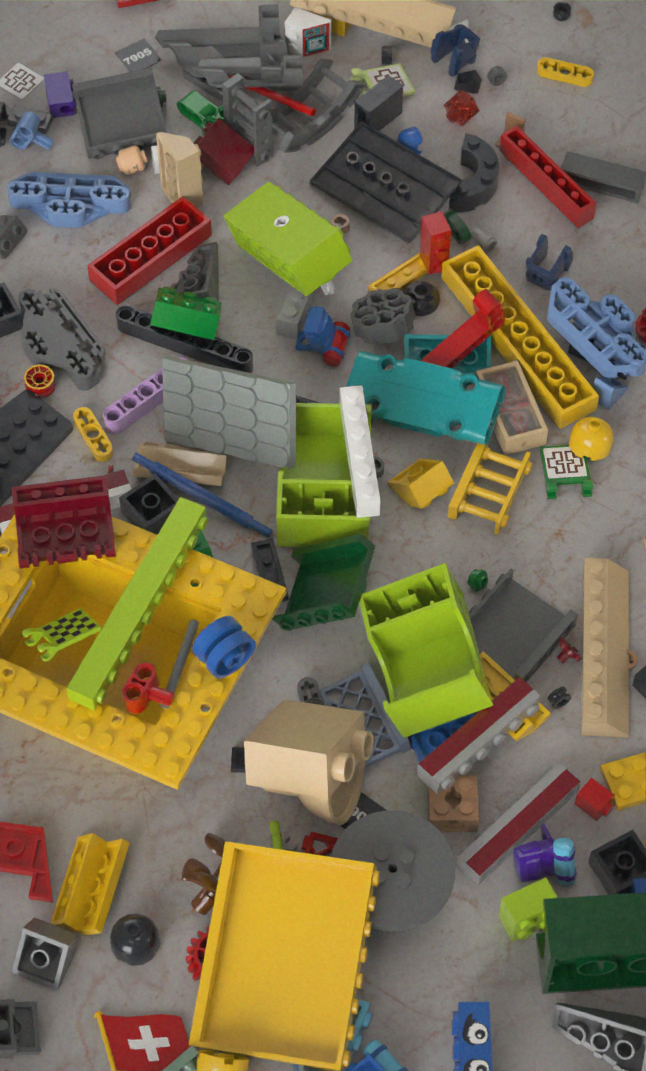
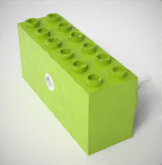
M269 181L223 215L238 247L306 297L320 286L325 295L329 293L332 295L335 289L332 279L339 271L353 261L349 254L351 250L342 238L344 234L338 226L331 225L325 217L321 218L315 210L308 209L302 201L298 202L292 194L285 193L279 185L275 186Z

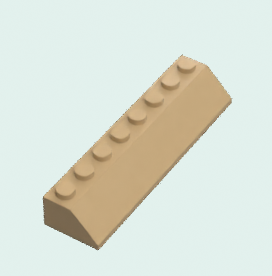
M290 0L289 3L290 6L430 48L436 33L450 30L456 7L434 0Z
M584 558L582 580L581 736L629 738V669H627L629 655L626 653V650H629V571L607 558Z

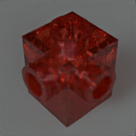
M462 89L443 105L447 112L445 115L452 123L456 122L460 126L465 125L480 111L474 98Z

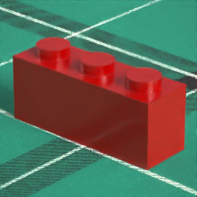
M442 211L421 217L420 258L429 275L442 273V264L449 260L451 229Z

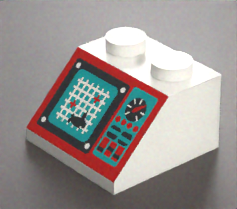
M295 7L284 23L285 42L288 52L305 57L329 51L331 48V20Z

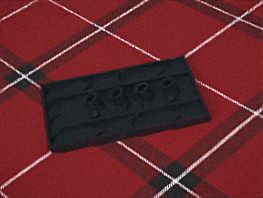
M362 121L309 181L310 184L333 199H337L347 207L357 211L381 228L388 230L408 243H411L421 231V217L436 213L463 182L459 177Z

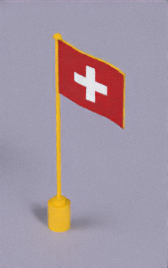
M102 1011L94 1013V1018L98 1020L112 1071H163L190 1047L180 1016L154 1014L124 1017L104 1015Z

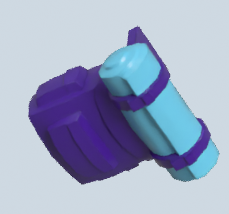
M545 824L541 825V841H532L513 849L515 871L521 882L555 876L556 882L560 885L571 886L575 883L577 871L573 841L566 837L558 838L554 841Z

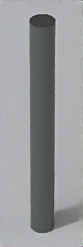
M190 620L166 687V690L174 694L199 626V622L195 620ZM160 704V706L165 709L170 708V706Z

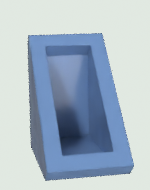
M598 377L594 381L593 389L599 395L598 404L610 410L626 392L628 386L616 378Z

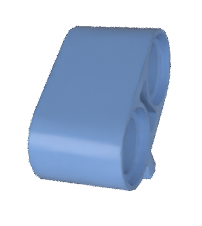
M27 111L23 113L11 135L10 143L15 148L25 149L33 141L49 150L54 140L37 131L40 118L37 114Z

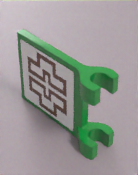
M569 445L540 447L547 499H556L557 485L581 484L583 497H592L591 489H593V482L590 478L586 456H583V458L578 457L572 452Z

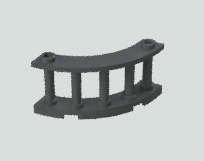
M320 58L314 65L313 71L303 82V86H300L288 97L303 103L311 94L327 106L328 109L321 116L317 117L315 115L312 117L282 103L272 106V133L282 140L279 149L284 153L301 150L302 145H311L322 138L343 118L341 113L346 107H352L365 85L355 80L346 82L330 70L333 63L331 59ZM324 76L343 89L335 101H332L316 89ZM296 110L312 123L300 128L286 116ZM279 121L291 131L286 133L274 123Z

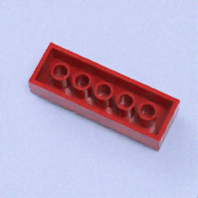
M182 196L87 265L89 281L112 302L119 305L212 236L211 220Z

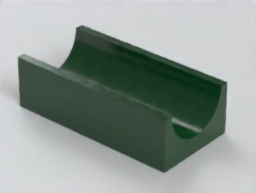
M646 893L543 899L545 933H536L542 994L646 988Z

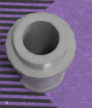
M480 226L473 229L476 234L471 232V237L482 245L483 250L492 251L496 247L497 241L494 236L487 234Z

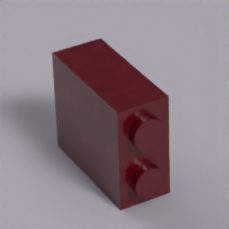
M217 118L214 123L209 122L202 130L205 134L203 137L199 135L193 144H197L201 150L200 162L229 185L239 175L254 154V147L221 119Z

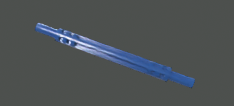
M137 452L132 457L134 462L150 470L151 474H156L163 481L247 529L250 527L268 538L272 533V529L254 520V516L157 461L154 463Z

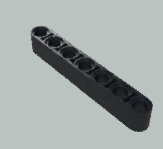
M124 305L116 311L118 330L124 334L207 364L252 373L253 354L248 348L217 337L211 340L150 325L151 313Z

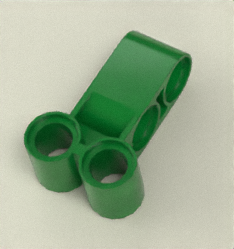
M192 90L177 102V108L180 113L202 130L209 122L214 123L217 118L224 122L223 105L220 107L215 106L196 91Z

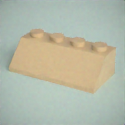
M164 132L156 133L161 189L172 203L183 196L196 208L203 206L202 197L204 192L202 189L203 178L201 176L202 164L200 162L201 150L199 146L193 144L189 137Z

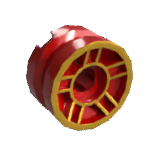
M41 364L33 365L24 373L26 390L32 391L38 397H49L55 391V377L50 367Z

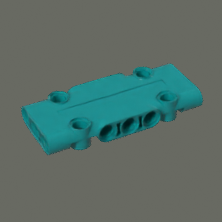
M364 351L358 352L346 387L362 385L365 404H371V408L374 405H379L376 410L371 411V419L378 421L382 419L385 423L436 437L447 435L455 441L467 440L482 445L489 443L505 396V385L477 379L472 374L463 375L457 370L409 358H404L402 361L388 354L381 356ZM388 365H393L390 370H385ZM475 384L472 390H466L469 385ZM456 425H461L458 431H452Z

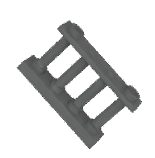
M237 73L222 84L224 123L254 147L255 165L258 167L262 163L269 161L273 156L271 100L268 99L259 105L244 92V79ZM245 104L248 105V106L253 110V112H252L251 110H249V109L245 106ZM245 117H246L249 121H251V122L253 123V125H251L247 120H245ZM246 131H247L251 136H253L254 139H252L248 134H246Z

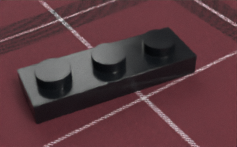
M273 538L252 542L251 549L259 577L286 588ZM287 588L282 602L289 600Z

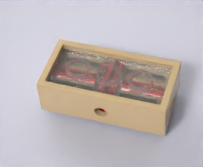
M518 360L476 371L477 379L505 385V396L493 429L503 454L506 456L546 445L548 429Z

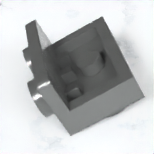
M0 216L1 259H6L28 232L18 216Z

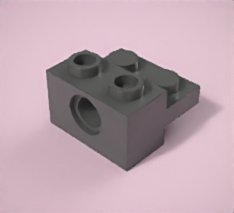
M14 999L0 1000V1059L12 1058L13 1055L39 1054L41 1049L37 1001L14 1002Z

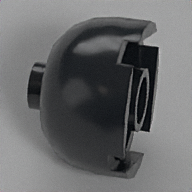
M138 913L127 914L118 919L113 925L110 934L111 950L119 961L122 960L131 966L143 965L152 960L160 946L159 930L146 915Z

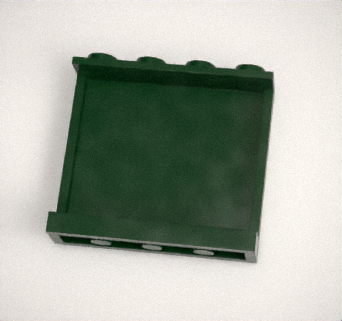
M357 534L293 549L291 557L300 566L285 613L273 616L272 620L281 629L291 631L293 629L355 617L376 546L364 535Z

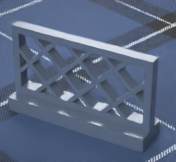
M369 663L361 666L360 671L320 689L326 706L363 711L364 716H367L365 731H371L373 735L377 736L370 758L365 761V768L400 751L403 754L411 750L407 737L403 738L384 710L383 701H386L387 698ZM361 679L363 686L360 693L349 690L352 682ZM335 690L342 692L339 703L329 700L327 694ZM347 694L358 697L354 707L343 704ZM362 698L372 701L373 704L370 712L358 709ZM372 718L382 721L379 732L368 729ZM381 738L391 740L394 745L387 750L378 748Z

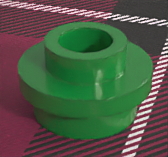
M474 569L470 573L467 583L473 591L478 592L486 587L488 577L485 570Z

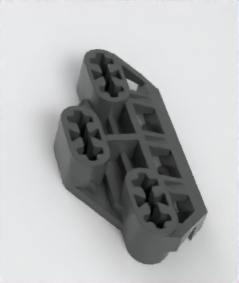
M32 289L20 292L19 304L21 313L24 316L22 329L23 348L34 365H46L50 368L53 365L64 368L67 375L80 390H89L98 384L106 356L105 348L62 291L49 289V295ZM48 301L54 302L57 306L49 310L47 307L49 305ZM62 316L72 325L66 330L62 327L65 325L61 319ZM79 336L88 347L80 350L78 348L80 342L76 337ZM92 357H96L99 361L95 372L93 367L96 366V363L93 361Z

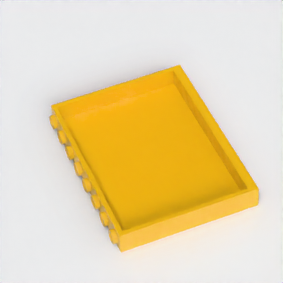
M225 841L189 1046L193 1045L194 1048L333 1071H344L345 1066H349L351 1051H347L349 1040L353 1041L355 1034V1025H352L353 1014L357 1015L359 1009V999H356L357 988L361 989L364 975L360 973L361 963L366 962L368 948L364 947L365 939L370 937L372 922L368 920L370 911L374 912L376 896H373L374 886H378L380 880V871H377L376 865L368 862Z

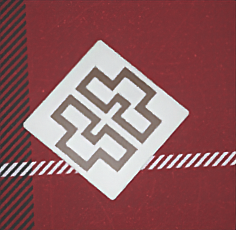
M17 63L0 79V87L23 99L44 80V77Z

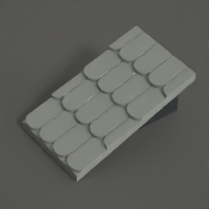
M170 356L162 358L165 441L191 448L197 447L215 453H224L253 462L259 461L281 468L296 467L295 382Z

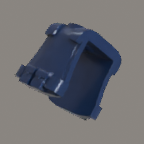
M461 24L454 26V29L450 31H440L436 33L432 42L431 60L437 63L453 51L449 65V75L454 77L461 68L475 62L480 38L469 28Z
M541 234L536 243V250L531 258L527 257L526 279L534 285L551 291L552 285L558 281L560 275L564 271L567 272L573 262V251L569 246L565 245L550 272L539 267L548 252V237Z

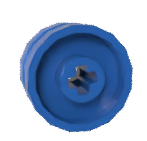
M224 616L209 624L199 634L192 646V650L201 662L206 663V668L218 679L227 677L240 669L254 653L256 642L246 631H242V626L234 617Z

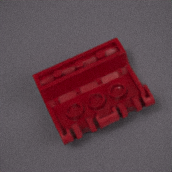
M106 475L11 487L16 518L17 552L20 569L30 568V564L38 567L42 561H47L49 565H54V561H57L58 564L78 562V558L86 561L89 555H95L97 559H101L102 555H106V558L116 557Z

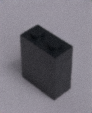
M388 75L357 99L354 107V129L362 121L380 131L402 114L403 85Z

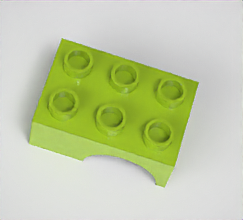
M296 403V467H280V471H278L277 547H305L357 534H362L369 540V517L357 518L340 404ZM365 404L371 438V404Z
M446 563L361 594L359 603L368 641L378 658L389 691L390 703L387 700L383 701L384 710L403 738L493 706L464 594Z

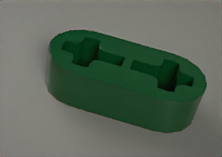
M450 209L444 212L443 215L454 239L459 244L471 240L469 228L456 211Z

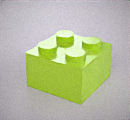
M543 878L502 897L498 917L512 942L518 939L521 941L526 940L533 935V932L539 929L545 930L543 899L558 898L547 878Z

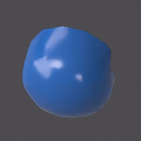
M413 126L399 133L397 142L419 155L422 153V151L418 150V146L423 142V139L417 127Z

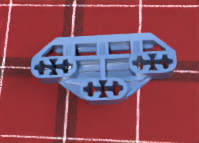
M30 172L8 182L7 186L9 203L13 208L28 209L54 227L81 228L110 213L123 214L131 208V188L115 176Z
M567 277L559 279L552 285L547 321L596 370L608 378H617L618 372H622L624 375L629 374L630 376H641L644 374L646 369V351L635 341L633 328L635 314L624 302L615 295H606L602 298L601 302L590 300L588 294L572 279ZM570 319L574 320L573 325L569 322ZM591 338L595 340L593 344L589 341ZM611 358L615 360L613 364L609 361Z

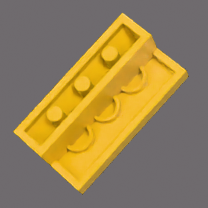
M483 651L480 657L493 700L515 680ZM538 704L539 709L532 717L527 716L523 719V723L516 731L513 732L511 730L508 732L515 741L534 733L551 716V713L542 704Z
M93 833L77 837L50 921L51 924L86 936L103 932L130 844L128 841L118 839L107 842Z

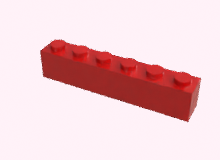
M518 126L501 134L499 151L577 228L594 219L596 202Z

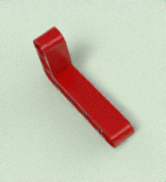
M488 289L479 292L472 302L475 314L421 361L452 369L502 326L505 321L502 304Z

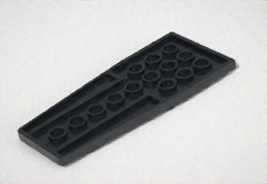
M24 390L0 408V507L11 497V487L21 486L73 431L71 421L30 390Z

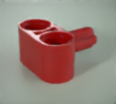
M144 662L137 665L123 687V700L127 710L133 714L145 711L151 700L166 706H170L174 702L175 694L159 687L156 669L151 663Z

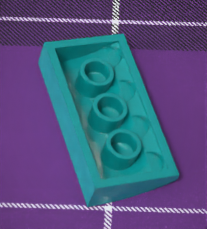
M405 334L404 358L421 361L450 335ZM491 335L452 369L461 372L463 375L472 374L476 376V371L490 368Z

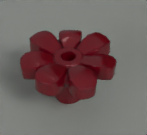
M563 637L558 640L563 650L557 656L561 663H564L568 658L576 659L578 662L582 660V657L578 654L579 651L574 646L571 647Z

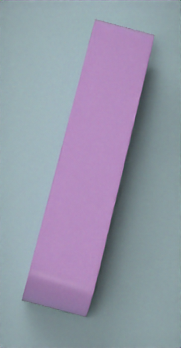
M163 368L104 410L105 430L109 434L121 433L163 402Z

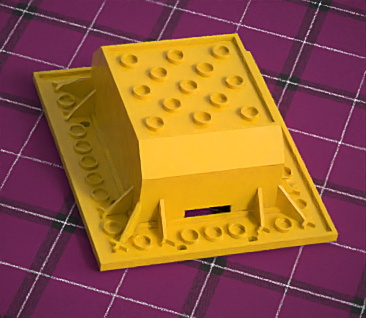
M14 514L0 537V713L178 790L249 662L248 660L233 674L217 679L206 668V663L201 662L193 653L192 646L196 638L215 620L224 616H232L242 626V631H246L255 640L257 647L286 594V588L203 553L189 549L184 566L176 571L174 583L171 587L168 586L166 588L164 599L160 606L155 607L150 624H145L140 641L131 648L129 660L126 664L121 665L116 682L114 684L111 683L107 689L108 693L105 701L102 704L99 703L94 711L69 700L67 686L100 631L59 650L49 661H43L40 658L47 650L39 652L37 649L39 644L49 642L42 636L36 645L28 646L25 641L29 640L32 635L24 637L22 632L26 628H40L80 608L97 622L102 629L157 535L112 517L116 557L106 558V555H102L101 559H97L95 555H89L86 561L78 558V562L58 564L57 561H54V565H49L47 561H42L38 567L30 564V568L20 569L17 552L16 518ZM31 580V586L29 587L28 591L24 595L23 599L16 608L12 617L8 618L9 613L11 612L17 600L24 591L25 587ZM194 583L199 584L197 587L191 586ZM190 620L199 622L175 691L174 702L170 705V708L165 709L160 706V703L151 700L148 707L142 713L133 714L129 712L122 697V690L135 667L140 663H151L156 669L159 687L166 690ZM205 707L210 709L207 712L202 711Z

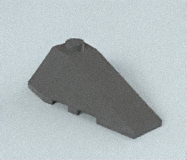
M213 242L196 247L187 261L188 267L185 271L179 273L180 279L178 282L171 285V288H174L177 293L192 292L197 297H213L219 300L218 244Z
M556 1003L552 1028L577 1045L582 1044L594 1052L593 1055L595 1057L604 1059L613 1065V1069L616 1071H646V1018Z

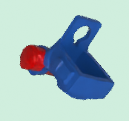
M311 307L304 330L299 333L295 348L300 351L323 354L325 364L332 367L339 366L341 360L344 359V350L347 340L351 335V328L341 321L333 323V319L324 307ZM305 338H307L309 342L308 345L302 344V341Z

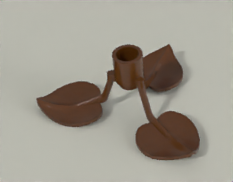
M207 833L205 836L207 847L213 853L220 856L222 862L226 840L212 833ZM190 858L183 867L181 880L190 881L203 887L191 901V905L198 913L206 915L214 906L218 884L217 877L220 873L221 863L212 875L205 864L197 859Z

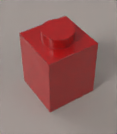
M591 777L576 794L574 804L598 821L602 816L607 817L613 810L615 795Z

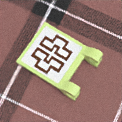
M400 63L369 70H361L359 68L351 70L353 77H350L349 80L365 81L369 90L389 75L403 85V97L415 94V90Z

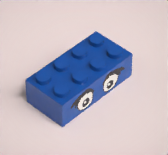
M458 1002L457 1011H453V1020L451 1021L452 1035H456L452 1045L453 1060H457L455 1061V1069L453 1071H493L490 1003Z

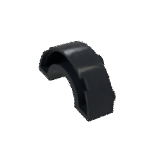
M465 133L461 149L460 165L468 167L474 172V175L463 180L449 198V210L454 209L456 213L473 211L475 207L481 204L485 205L495 194L498 183L499 160L494 149L478 136Z

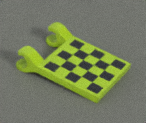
M80 608L40 628H26L22 634L24 637L32 635L29 640L25 641L28 646L36 645L43 636L49 643H41L37 646L39 652L47 650L40 658L43 661H49L59 650L101 631V627Z

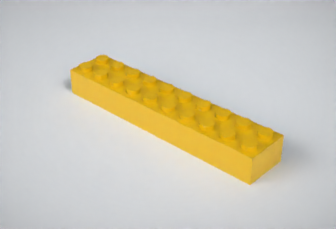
M479 245L443 262L441 278L471 317L475 314L472 303L473 299L484 289H488L502 304L505 321L501 327L491 334V342L507 363L518 360L533 396L559 429L597 410L599 395Z

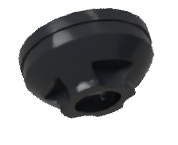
M415 281L408 284L402 292L410 296L416 316L429 315L439 306V292L431 283ZM423 288L427 293L425 295H418L415 293V290Z

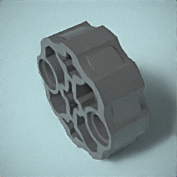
M399 289L371 291L366 296L357 299L352 305L353 311L350 313L355 335L356 337H361L365 343H391L397 341L401 336L408 334L414 328L413 321L416 317L412 300L409 295L403 294Z

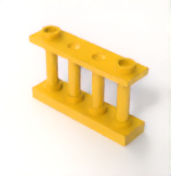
M477 443L450 501L448 518L456 520L459 513L467 512L495 522L494 534L499 535L501 528H506L510 517L507 514L524 475H529L533 465L530 462L531 453L526 452L523 461L491 451L488 444L482 445ZM489 459L518 469L515 479L483 468V465H481L483 460L487 461ZM481 476L511 488L508 495L504 496L476 486L474 483L475 477L479 478ZM474 494L503 504L500 513L497 514L471 505L465 499L467 495L471 496Z

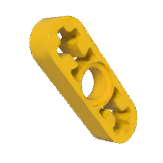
M547 57L541 58L537 62V74L543 78L582 87H588L593 83L594 71L590 67ZM568 70L570 71V74L565 75L562 74L560 71Z
M87 407L77 408L73 413L74 424L92 455L100 462L110 460L113 456L112 444L93 412ZM81 416L87 418L88 424L86 426L84 420L80 418ZM90 431H97L99 433L95 438L87 436ZM101 443L103 450H106L107 452L103 453L102 451H99L98 444Z

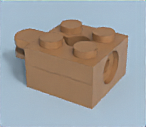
M460 774L455 778L454 784L448 790L443 789L438 794L427 786L428 822L434 825L440 832H477L479 823L477 775Z

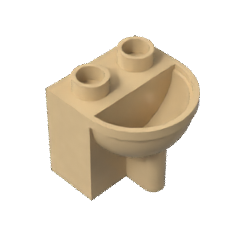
M284 699L244 740L246 785L262 787L267 792L298 797L304 807L317 817L326 820L330 824H345L352 816L358 803L363 786L365 761L370 758L373 750V734L371 731H365L364 712Z

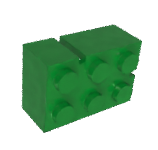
M158 287L150 325L214 340L222 302H218L213 297H197L192 292L179 294L171 287Z

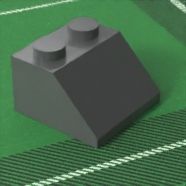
M34 917L22 929L12 973L58 990L74 958L79 934Z

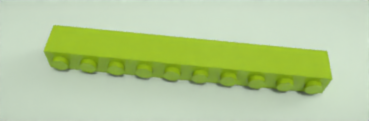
M179 498L67 686L69 700L94 711L99 703L102 704L105 701L108 693L107 689L111 683L114 684L116 682L121 665L126 664L129 660L130 650L134 644H138L140 641L142 629L145 624H150L155 607L160 606L164 599L166 588L172 586L176 577V571L184 566L187 558L186 554L189 549L195 547L200 530H205L208 524L206 507L185 498Z

